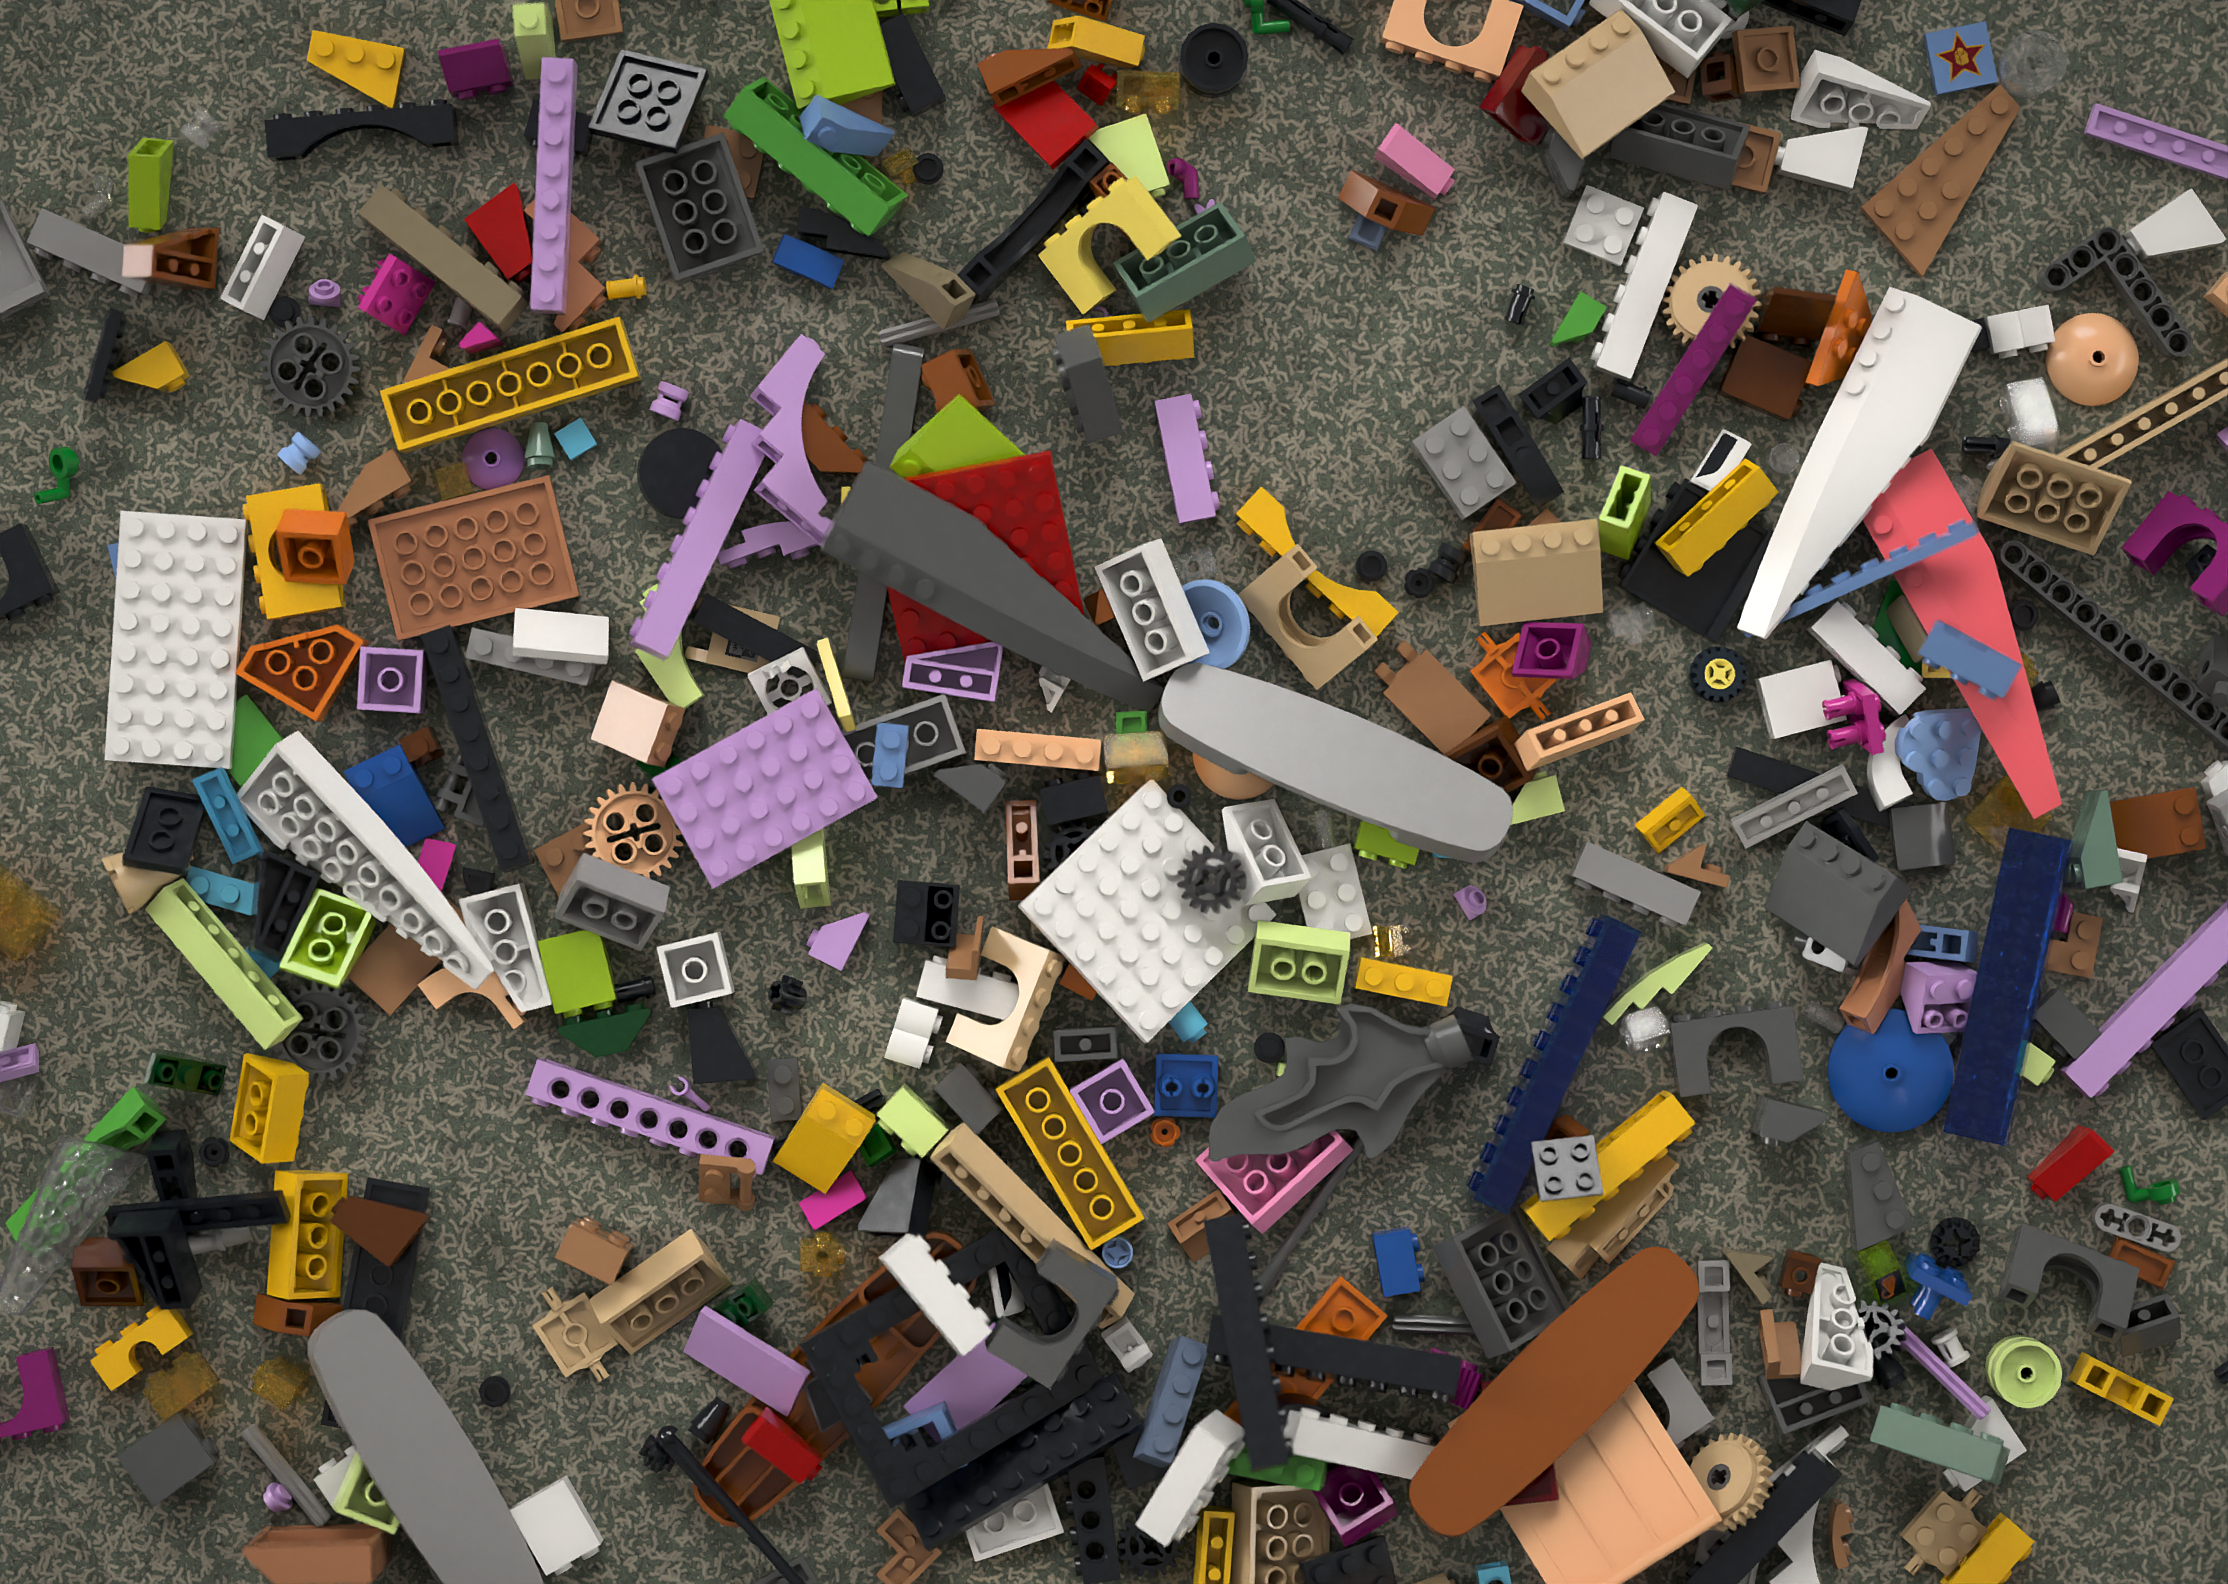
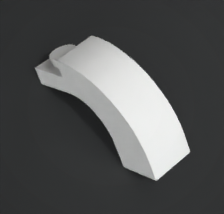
M1906 714L1895 720L1885 730L1884 752L1869 755L1867 782L1870 794L1879 812L1906 800L1913 794L1903 776L1901 759L1895 753V739L1900 727L1905 728L1909 722Z

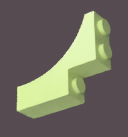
M658 584L646 590L643 596L646 598L650 589L656 591ZM645 599L639 602L641 606L643 605ZM682 631L669 657L665 661L640 649L635 650L669 702L686 709L705 696L687 665L682 645Z

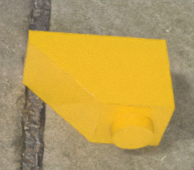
M167 341L112 371L114 377L119 380L163 392L168 390L169 393L182 388L186 384L184 380L190 377L174 346Z

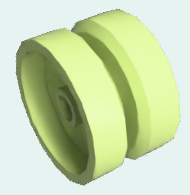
M2013 1335L2005 1337L1993 1345L1986 1357L1985 1374L1988 1384L1997 1395L2016 1407L2030 1409L2042 1406L2055 1396L2061 1385L2062 1369L2058 1357L2051 1348L2030 1336ZM2026 1367L2027 1372L2025 1374L2021 1373V1370Z

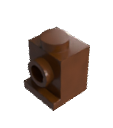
M1715 52L1710 54V58L1702 60L1700 63L1702 96L1711 103L1742 98V94H1739L1736 64L1733 56L1727 52ZM1725 74V79L1720 80V77Z
M426 726L399 740L409 762L415 763L417 768L446 755L433 727Z
M1787 1248L1778 1285L1785 1288V1294L1802 1298L1803 1293L1812 1294L1817 1270L1822 1259L1815 1255ZM1799 1270H1804L1805 1278L1802 1281H1797L1795 1278V1274Z

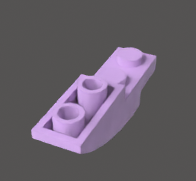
M791 521L776 522L742 530L745 543L720 551L717 556L720 565H728L729 569H733L747 564V557L757 554L758 558L761 559L777 553L775 547L778 546L781 547L785 557L791 555L792 560L809 555L808 549L819 544Z

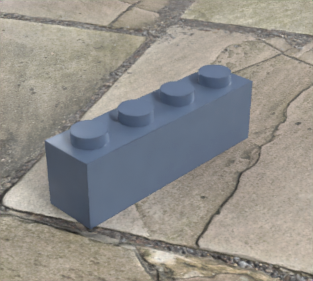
M1182 1335L1170 1341L1143 1424L1144 1428L1141 1430L1135 1448L1134 1458L1160 1468L1172 1464L1207 1356V1345Z

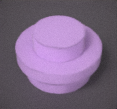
M273 1482L267 1486L263 1499L272 1511L279 1513L287 1511L292 1507V1496L282 1484Z

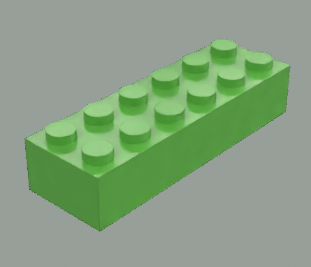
M765 76L743 87L723 116L729 121V125L734 131L749 137L754 142L753 144L756 149L764 154H769L777 160L778 166L784 172L794 174L802 181V186L812 194H818L823 198L830 210L837 214H842L851 221L850 225L857 232L870 236L891 220L908 197L907 193L862 156L831 152L805 140L799 118L803 111L798 110L796 102Z

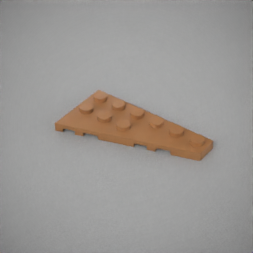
M2001 84L1860 207V210L1920 278L1924 276L2020 109V106Z

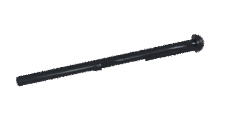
M672 1425L661 1428L657 1435L659 1445L664 1448L706 1497L711 1494L730 1517L749 1535L747 1539L760 1549L789 1584H806L675 1435L679 1429Z

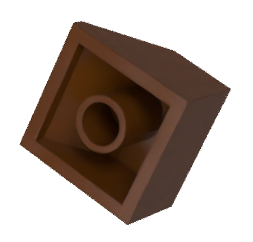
M100 1237L77 1238L71 1269L81 1306H144V1285L139 1280L141 1275L133 1263L128 1264L123 1257L125 1252L116 1240L111 1241L110 1238Z

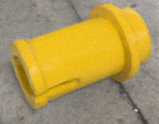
M637 274L629 279L606 281L609 300L628 297L641 299V296L647 295L645 277H639Z

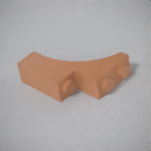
M535 199L524 209L533 220L535 217ZM571 213L566 315L557 314L553 323L563 334L580 329L586 322L583 317L591 309L594 312L597 311L607 300L604 296L607 293V289L582 266L585 261L591 263L601 253L602 250L599 246L602 244V241L573 213Z
M1907 899L1866 954L1859 974L1839 1008L1848 1025L1873 1035L1900 994L1905 969L1904 956L1921 931V927L1915 917L1916 915L1912 911Z

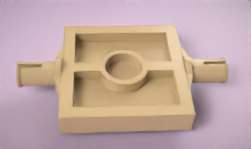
M553 1286L545 1290L541 1294L552 1309L544 1318L534 1323L532 1327L565 1378L579 1369L588 1367L598 1382L607 1378L609 1374L600 1362V1359L605 1352L618 1345L619 1342L601 1325L589 1301L590 1296L584 1291L575 1298L562 1302Z
M1939 1488L1899 1534L1911 1545L1916 1553L1904 1568L1915 1576L1916 1572L1927 1562L1936 1566L1948 1577L1988 1531L1976 1520L1971 1511L1983 1496L1972 1488L1960 1502L1951 1498Z

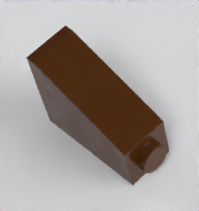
M353 1195L348 1196L347 1199L344 1197L339 1199L331 1210L334 1216L330 1219V1222L387 1267H392L432 1216L426 1212Z

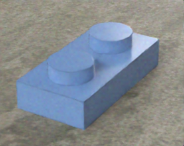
M877 722L871 785L903 788L909 732L908 725Z

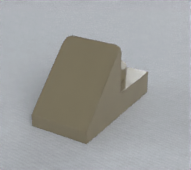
M1730 1248L1722 1251L1723 1255L1729 1260L1731 1266L1759 1303L1763 1305L1773 1298L1768 1292L1771 1285L1761 1272L1757 1275L1754 1273L1772 1260L1773 1256L1766 1253Z

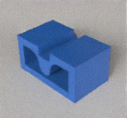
M1408 1226L1371 1233L1382 1295L1388 1297L1421 1291L1420 1283L1425 1282L1422 1264H1416L1414 1252L1419 1251L1417 1234H1411Z

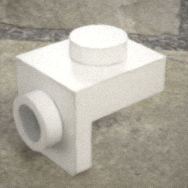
M1127 1316L1101 1333L1105 1342L1118 1357L1128 1373L1135 1368L1143 1366L1153 1356L1147 1343Z

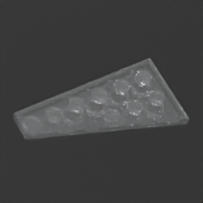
M62 1134L1 1276V1313L19 1317L23 1316L46 1287L45 1282L56 1268L60 1270L67 1261L65 1259L67 1254L75 1245L78 1247L109 1209V1202L119 1190L123 1191L130 1183L128 1179L138 1166L142 1168L148 1161L144 1155Z

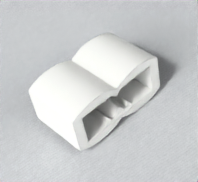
M2049 305L1984 318L1990 343V355L1998 354L1999 359L2018 356L2017 350L2029 348L2030 353L2048 350V344L2055 342Z
M904 997L884 1058L920 1069L922 1062L928 1064L934 1047L928 1045L931 1033L938 1034L943 1016L937 1015L939 1008Z

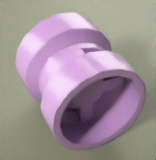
M660 381L657 388L659 392L658 397L652 401L649 410L679 421L682 413L680 410L681 404L687 400L689 392L670 383ZM663 396L675 400L677 403L667 400Z

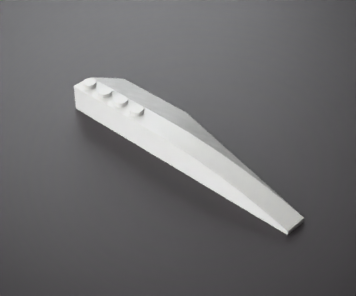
M1889 287L1818 431L1783 508L1737 626L1740 631L1765 640L1791 609L1790 604L1799 593L1803 594L1810 585L1808 582L1815 573L1826 566L1830 561L1828 557L1837 546L1841 547L1871 510L1873 501L1880 493L1884 494L1891 485L1890 480L1900 468L1904 469L1911 460L1910 455L1915 449L1925 443L1982 329L1981 325L1917 295Z

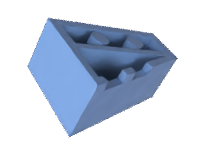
M1939 619L1936 620L1918 653L1924 657L1922 662L1937 670L1942 666L1952 671L1950 677L1965 685L1969 681L1979 685L1978 692L1994 701L1997 696L2004 698L2022 666L2019 662Z

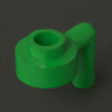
M1243 0L1244 8H1250L1252 31L1254 34L1290 32L1289 19L1264 22L1263 0Z
M65 446L51 450L49 466L51 472L57 478V488L35 492L34 499L37 504L62 500L70 496V477L75 476L79 467L78 456L71 448Z
M2131 1166L2119 1168L2126 1197L2131 1203L2151 1200L2157 1201L2158 1205H2164L2176 1201L2175 1196L2181 1193L2176 1179L2163 1180L2153 1183L2146 1188L2137 1189Z

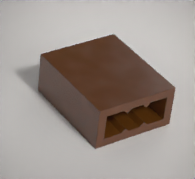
M1744 334L1746 340L1744 342L1738 340L1716 394L1783 422L1790 420L1791 416L1795 418L1802 405V400L1798 399L1803 388L1808 389L1810 385L1806 383V379L1813 362Z

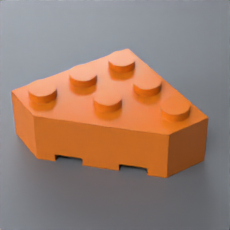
M333 625L253 645L249 648L235 674L314 721L322 722L358 663L360 647H367L370 642L344 626Z

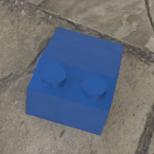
M401 744L344 771L350 786L380 817L405 848L446 829L438 811L434 809L435 805L415 763L409 762Z

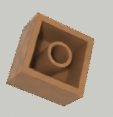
M585 1216L584 1219L577 1218L570 1225L555 1258L612 1285L618 1278L634 1245L628 1242L630 1238L619 1231L613 1230L612 1233L600 1229L602 1224L588 1216Z

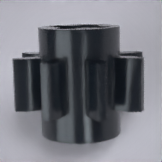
M786 975L782 976V981H774L768 991V999L773 1003L772 1010L792 1016L793 1009L800 1010L803 1008L807 1000V992L802 988L803 981Z
M649 1435L639 1451V1454L644 1456L643 1465L655 1473L663 1469L670 1472L676 1462L659 1445L657 1437Z

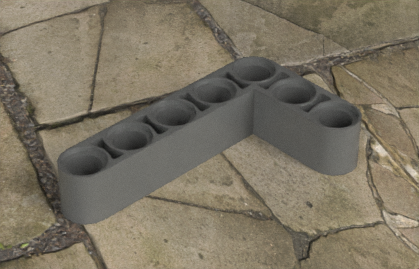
M2104 227L2092 233L2038 273L2037 284L2039 288L2045 293L2052 294L2066 288L2099 265L2163 357L2176 359L2191 351L2193 346L2191 334L2122 235L2115 228ZM2100 235H2104L2109 239V250H2104L2099 246L2098 239ZM2075 253H2079L2084 257L2085 265L2083 268H2079L2074 264L2073 256ZM2117 261H2123L2127 264L2128 273L2126 276L2120 275L2117 272ZM2049 271H2055L2059 274L2060 283L2058 286H2054L2048 281ZM2136 286H2140L2145 290L2146 297L2144 301H2140L2135 297L2134 289ZM2154 311L2159 312L2163 316L2161 327L2156 326L2152 321ZM2172 336L2178 338L2181 342L2179 352L2173 351L2169 345Z

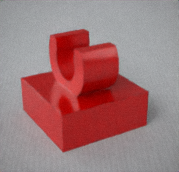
M1099 63L1097 66L1091 64L1076 88L1100 107L1106 102L1117 83L1115 81L1117 79L1115 72L1109 77L1101 71L1104 67L1102 63Z

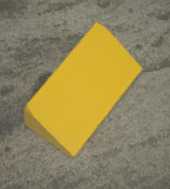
M1681 787L1638 821L1635 827L1654 851L1659 854L1706 815L1693 796Z

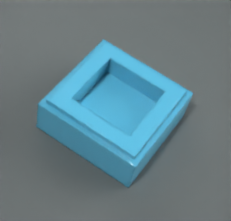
M581 417L554 433L571 461L598 445Z

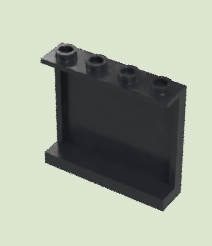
M1684 478L1680 483L1674 481L1665 495L1669 499L1663 510L1658 508L1652 516L1649 524L1653 528L1648 536L1642 534L1633 549L1637 552L1631 563L1626 561L1617 575L1621 579L1618 586L1711 643H1716L1754 582L1774 531L1771 529L1766 530L1749 520L1747 526L1736 532L1721 550L1715 552L1706 560L1700 570L1692 573L1689 577L1685 576L1670 564L1655 544L1662 535L1706 495L1705 492L1688 483L1689 480L1687 478Z

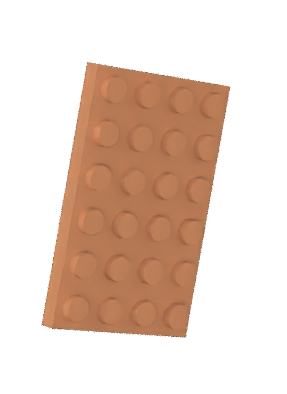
M550 475L368 519L397 641L418 637L448 625L455 628L515 613V608L531 609L580 597Z

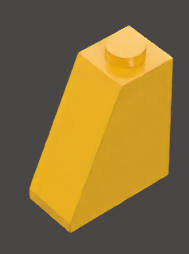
M1078 15L1053 20L1047 49L1073 48L1078 58L1129 68L1139 66V62L1144 57L1145 46L1143 43L1145 35Z

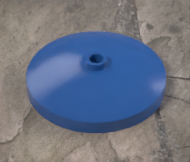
M1890 1008L1874 1035L1848 1024L1840 1031L1829 1053L1827 1072L1830 1088L1836 1102L1851 1119L1872 1130L1902 1132L1924 1124L1942 1108L1952 1087L1954 1066L1949 1046L1941 1033L1916 1034L1912 1031L1906 1010ZM1893 1067L1896 1069L1897 1075L1895 1077L1886 1076V1070Z

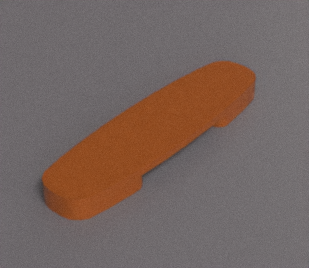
M941 1230L927 1231L925 1242L931 1248L927 1253L934 1261L942 1260L965 1246L957 1237L949 1232ZM884 1264L881 1265L842 1300L802 1341L898 1286L899 1282ZM978 1277L962 1286L969 1295L975 1288ZM922 1310L869 1340L879 1360L873 1364L867 1363L861 1366V1371L854 1374V1376L873 1397V1401L869 1403L873 1411L941 1335ZM798 1344L787 1357L807 1368L804 1363L807 1358ZM811 1373L809 1374L807 1380L813 1377ZM802 1389L795 1407L788 1417L752 1396L718 1438L701 1463L751 1521H754L773 1507L799 1484L741 1440L748 1427L766 1407L823 1456L820 1463L849 1436L842 1421L821 1432L804 1389ZM693 1483L695 1499L714 1520L724 1526L740 1527L711 1494L706 1497Z
M1657 1246L1645 1248L1618 1266L1556 1318L1486 1387L1441 1439L1410 1482L1408 1498L1410 1507L1417 1518L1438 1536L1446 1538L1464 1536L1491 1517L1554 1463L1626 1391L1685 1320L1696 1304L1699 1295L1698 1280L1692 1269L1669 1249Z

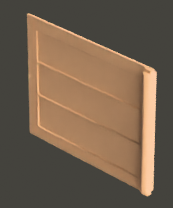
M1635 1381L1555 1461L1559 1492L1558 1501L1503 1506L1500 1508L1546 1584H1623L1723 1521ZM1462 1415L1447 1423L1448 1427L1451 1429Z

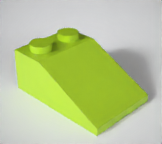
M316 888L279 965V969L339 989L363 953L375 928L376 918L351 899Z

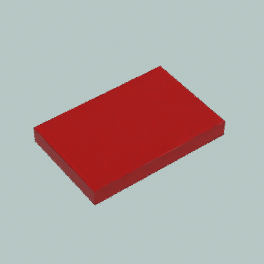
M1054 80L1000 107L996 103L992 106L1052 170L1073 153L1085 139L1087 140L1099 129L1098 125Z

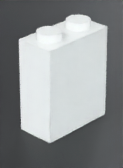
M1831 660L1754 679L1770 739L1847 720L1846 715L1826 720L1823 710L1826 708L1822 707V701L1845 696L1840 695L1838 683H1841L1839 668L1837 665H1833Z
M567 1475L513 1505L510 1509L522 1535L546 1576L552 1572H555L556 1576L560 1575L573 1566L571 1561L580 1556L583 1560H586L600 1551L598 1546L601 1545L603 1538Z

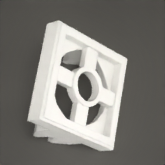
M804 647L748 673V678L768 715L779 709L774 706L773 701L782 697L792 702L800 697L802 687L810 683L813 684V690L818 688L827 705L832 703ZM794 666L804 670L807 674L798 678L794 675H789L787 670ZM777 674L780 679L778 687L767 693L768 679L774 678ZM788 679L796 681L799 686L798 692L791 696L784 694L781 690V684Z

